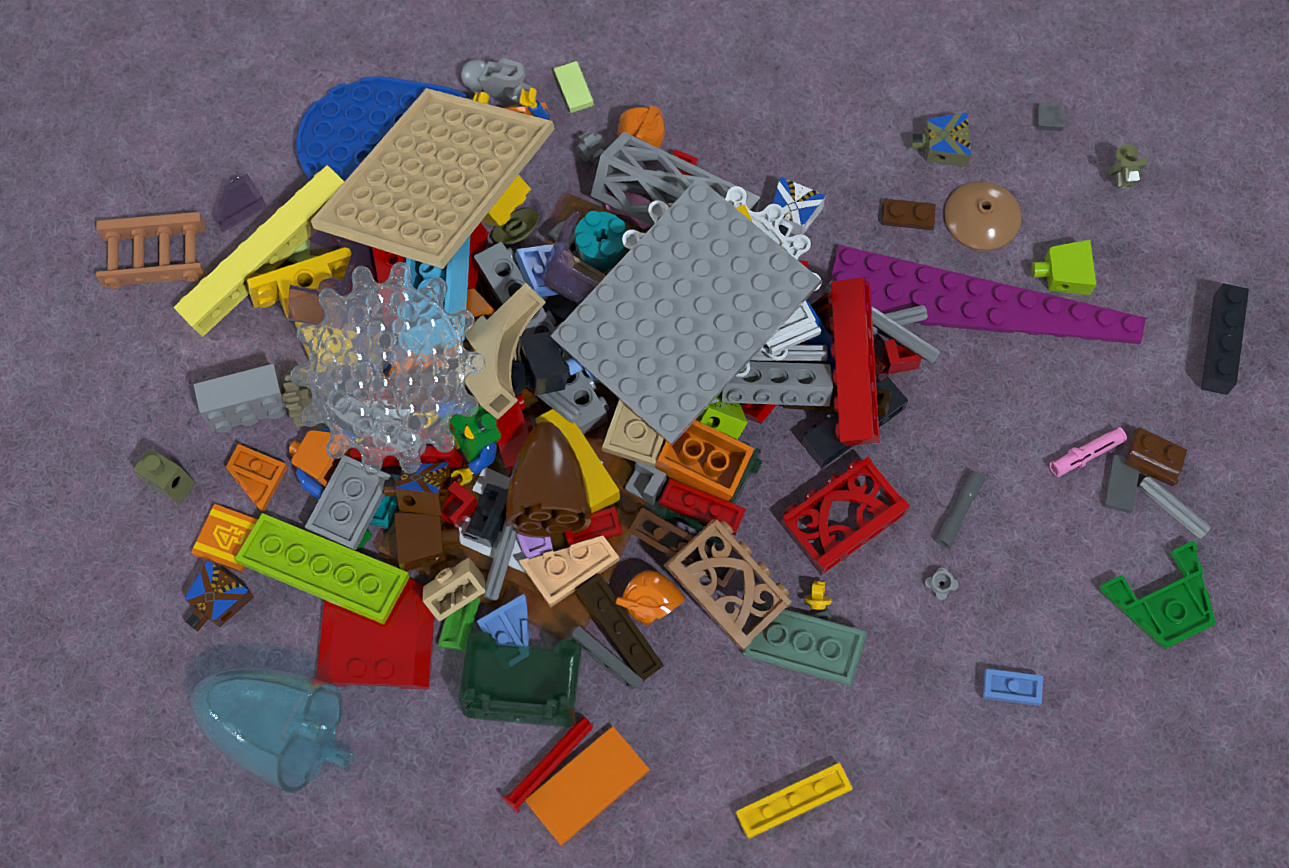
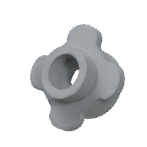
M938 568L933 577L926 578L925 586L933 590L938 600H945L950 591L957 590L958 581L953 578L947 569ZM939 582H943L944 586H940Z

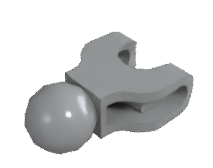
M505 58L500 59L496 63L490 61L486 63L479 59L471 60L464 65L461 72L462 82L467 88L472 91L484 90L485 93L508 106L521 104L517 95L518 93L521 94L522 88L527 92L530 91V88H533L522 82L526 76L523 65Z

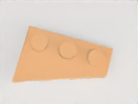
M600 536L573 544L562 550L543 553L542 556L532 559L519 560V564L548 605L553 607L597 574L602 573L618 562L619 556L605 537Z

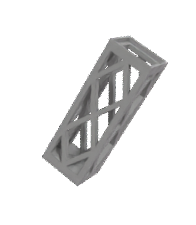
M623 132L601 154L591 196L653 226L654 221L648 213L650 204L633 205L623 192L646 194L653 202L663 201L670 208L698 177L712 189L717 188L724 198H726L728 190L736 185ZM658 160L668 173L644 170L637 161ZM677 168H680L694 176L682 175ZM610 190L616 198L606 193ZM745 190L747 194L746 206L749 210L756 212L760 197Z

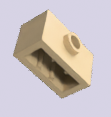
M468 557L453 568L442 570L436 576V579L423 586V602L440 622L485 593V577L470 557Z

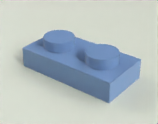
M987 668L984 671L983 699L1036 706L1042 704L1043 676Z

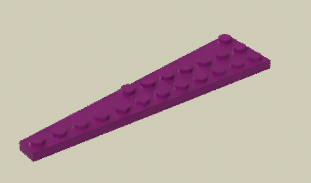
M843 245L838 247L830 281H839L863 277L870 283L872 307L883 314L924 305L927 310V319L914 323L925 326L938 325L948 328L1005 333L1022 332L1028 333V335L1045 334L1062 338L1067 336L1079 337L1085 340L1098 339L1108 342L1140 344L1146 317Z

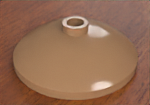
M985 181L967 183L956 189L949 197L944 211L945 224L954 239L960 244L978 251H992L1010 243L1019 231L1022 218L1019 204L1014 196L1002 186ZM982 206L989 207V210H984Z

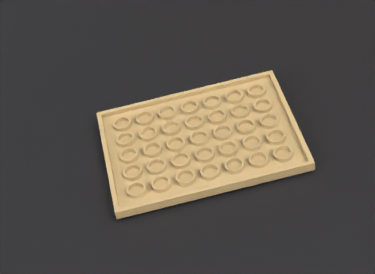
M426 88L311 220L314 229L443 269L554 131L553 121Z

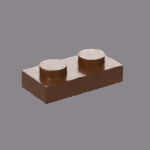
M885 199L882 225L933 231L936 204Z

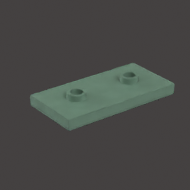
M760 603L758 610H768L771 605ZM784 609L744 649L743 655L749 659L852 687L868 633L864 630ZM755 616L753 625H754L761 617Z

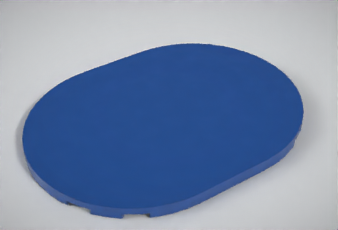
M391 77L360 78V81L347 85L345 83L329 90V94L311 105L299 125L296 150L302 170L310 181L316 173L329 166L345 182L426 88L469 99V96L446 86Z

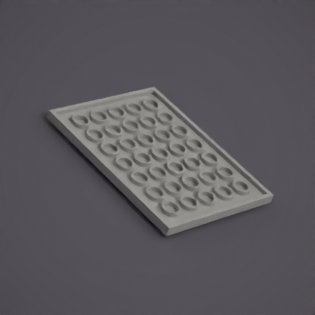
M698 177L555 330L551 338L666 441L673 445L821 284V279Z

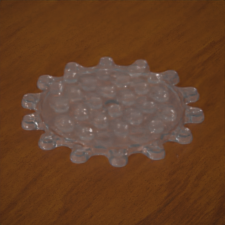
M397 262L394 264L388 280L381 284L375 282L371 271L367 267L358 266L352 273L353 289L349 295L340 296L332 288H324L319 293L318 300L325 312L322 323L317 326L304 323L297 329V338L309 348L310 358L306 364L295 366L290 373V378L293 384L306 386L312 392V401L302 410L301 421L308 427H313L319 423H324L329 427L331 436L326 445V452L329 457L333 459L341 458L349 448L359 450L362 456L361 467L367 475H376L381 470L383 461L388 455L397 457L404 472L414 473L421 466L420 450L424 444L431 443L440 452H449L454 448L456 440L449 428L453 415L461 414L470 417L476 414L479 409V403L476 398L469 395L465 390V380L468 375L482 371L486 361L481 353L466 351L462 342L466 331L474 325V316L468 310H460L454 314H449L444 310L443 301L448 291V286L441 278L431 279L426 287L418 290L412 286L411 270L406 263ZM386 362H390L392 367H394V370H392L391 375L388 377L383 374V366Z

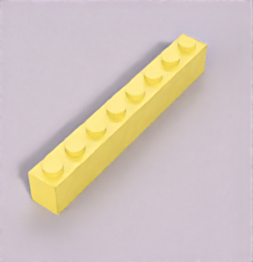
M329 166L316 173L312 180L302 189H299L285 205L278 208L271 218L260 225L231 255L221 261L218 267L207 277L203 278L190 293L182 297L180 302L174 306V309L202 337L205 336L250 294L247 279L277 269L317 231V229L313 228L311 220L341 187L344 181Z

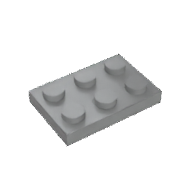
M343 455L305 528L356 551L384 497V481L393 480V477Z

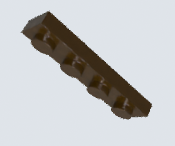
M597 574L575 590L627 666L643 681L664 666L623 606L616 603V596L600 574Z

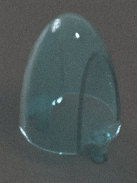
M238 667L223 669L209 674L201 679L193 688L190 697L191 711L195 722L206 738L236 765L276 788L288 793L297 792L317 775L325 762L339 766L344 770H348L351 766L346 763V760L353 763V752L333 746L335 730L342 717L341 693L333 684L279 669Z

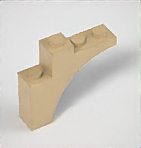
M527 283L512 295L489 319L482 315L465 331V337L475 349V352L456 369L479 404L497 419L518 401L511 382L513 356L519 342V337H521L532 317L546 303Z

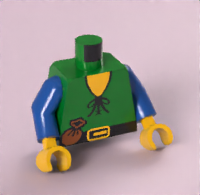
M457 398L437 406V410L428 408L418 415V418L422 415L429 418V422L423 425V428H429L441 417L442 420L440 421L451 437L463 461L469 466L468 468L456 470L451 474V478L459 474L462 475L461 486L471 482L473 473L477 475L494 462L497 450L496 443L501 439V434L496 427V418L489 414L480 404L473 405L469 401Z

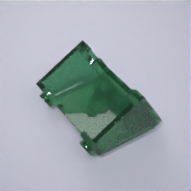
M478 632L476 635L468 634L459 693V702L463 715L476 720L558 727L573 726L576 724L582 643H577L571 639H563L560 643L555 644L554 650L498 645L497 640L493 638L492 634L487 632Z

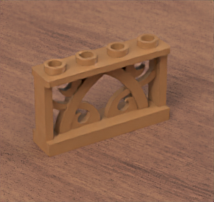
M712 520L673 558L669 559L664 564V567L735 645L744 650L768 624L792 603L788 598L790 593L780 582L775 584L769 577L771 572L762 562L756 563L750 555L753 552L743 541L738 543L732 537L734 531L724 520L721 522ZM712 536L719 537L724 544L723 549L717 551L713 544L711 547L713 558H708L704 549L706 540ZM698 548L702 560L683 567L681 562L693 550ZM731 549L740 559L728 557L731 553ZM713 567H731L742 570L744 583L743 599L735 596H722L715 601L713 600L711 595L717 585V576ZM704 569H707L710 574L711 581L708 585L700 583L701 576L705 575L707 577V574L703 571ZM754 575L762 582L761 584L754 586ZM762 591L769 592L773 598L772 606L765 611H759L752 607L753 601L759 604L766 602L760 599ZM730 601L740 605V609L733 606L734 611L727 613L725 605ZM750 613L761 617L748 631L743 633L741 629Z

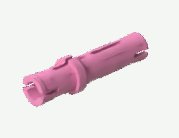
M1116 427L1080 448L1074 447L1070 449L1068 454L1050 462V469L1058 478L1075 468L1081 469L1086 465V462L1125 443L1127 436L1121 427Z

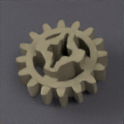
M304 368L287 371L288 375H285L286 383H283L285 392L282 393L283 403L286 404V408H288L290 418L293 417V422L298 424V427L315 424V420L318 419L316 412L319 411L317 404L320 402V395L314 386L313 379L309 378V372L305 371Z

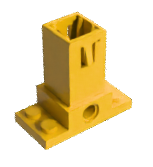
M349 246L247 279L250 298L254 308L270 307L275 301L280 300L286 318L293 317L316 375L354 361V345L336 303L335 282H345L353 275V255Z

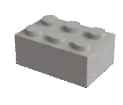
M274 364L194 384L199 413L212 432H228L232 427L241 424L251 426L264 418L278 419L288 412V408H286V404L283 403L282 393L285 392L284 382Z

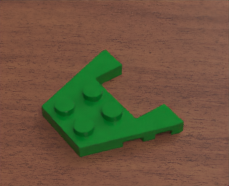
M1194 540L1174 549L1170 553L1184 578L1138 600L1123 575L1099 587L1101 593L1164 650L1216 624L1208 589H1205L1202 577V565L1197 557V544Z

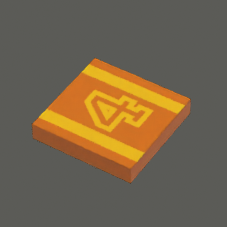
M214 504L191 551L192 555L243 573L245 567L237 564L235 558L258 519Z

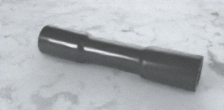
M976 471L969 473L948 519L945 520L935 540L936 543L946 548L951 547L961 527L963 518L985 480L982 474Z

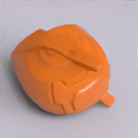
M650 105L649 108H632L622 113L618 124V137L623 132H626L659 148L663 144L665 137V124L660 108Z
M648 570L642 571L630 580L625 588L623 597H618L616 603L624 606L627 613L634 619L648 626L656 618L661 619L685 600V596L666 576L657 571Z

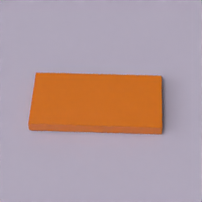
M612 726L524 801L562 847L650 772V769Z

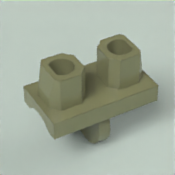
M1132 144L1120 146L1115 153L1117 162L1108 168L1109 175L1116 176V188L1133 187L1134 183L1141 181V169L1147 166V158L1138 160V150Z

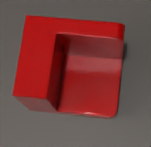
M895 339L884 341L881 353L887 375L919 368L921 363L920 355H915L913 351L904 345L897 347Z
M454 481L448 488L450 496L447 498L442 516H440L453 528L460 527L478 506L476 497Z

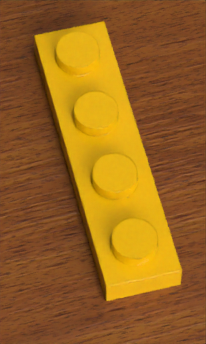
M838 763L736 811V815L749 840L852 791L853 788L841 764Z

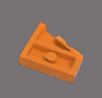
M238 444L226 465V469L261 512H265L288 466L283 462Z

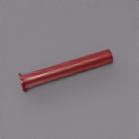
M581 717L507 797L505 795L502 796V799L515 812H520L518 808L525 802L524 800L539 787L592 730L593 725L590 721Z

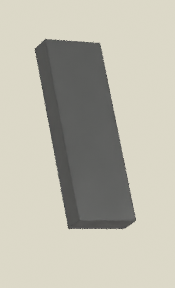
M580 626L573 627L567 634L570 640L628 689L638 688L643 682V679Z

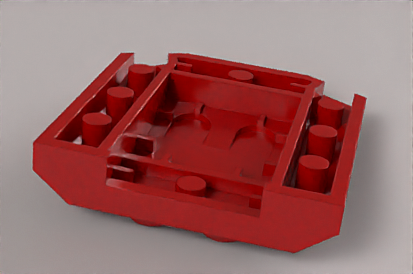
M410 578L408 579L385 624L324 600L316 685L325 687H346V685L400 687L401 689L429 690L435 616L423 602V585Z

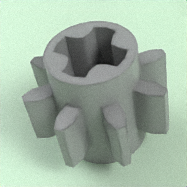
M588 131L579 137L581 142L576 146V149L584 162L590 160V162L597 164L601 154L607 149V145L599 133L594 135Z

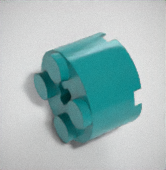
M588 212L575 229L574 237L578 258L602 273L614 268L628 252V248L622 242L623 234L627 231L624 221L608 212Z

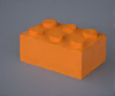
M695 420L673 445L665 441L655 468L683 484L729 502L734 495L754 448Z

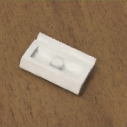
M806 301L802 303L766 343L771 355L821 333L820 327L818 328Z

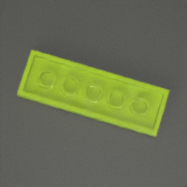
M263 513L235 558L236 563L382 624H385L410 577L409 573Z

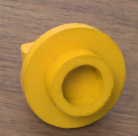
M814 580L812 595L804 596V602L809 604L810 608L825 609L826 605L832 603V598L824 595L825 581Z

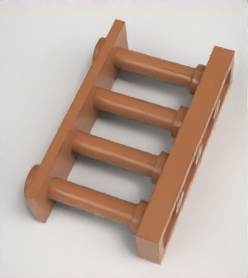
M200 212L97 221L98 233L104 241L108 242L107 271L96 272V278L103 287L118 289L121 285L176 280L196 282L199 278L206 277V272L201 263H196V235L199 232H206V222ZM184 234L185 264L170 265V237ZM158 236L159 266L144 268V240L147 237ZM132 238L134 239L133 269L118 270L119 242L121 239Z

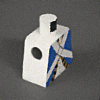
M781 177L773 200V204L780 205L784 210V217L779 223L781 234L789 237L790 233L803 235L823 209L826 195Z

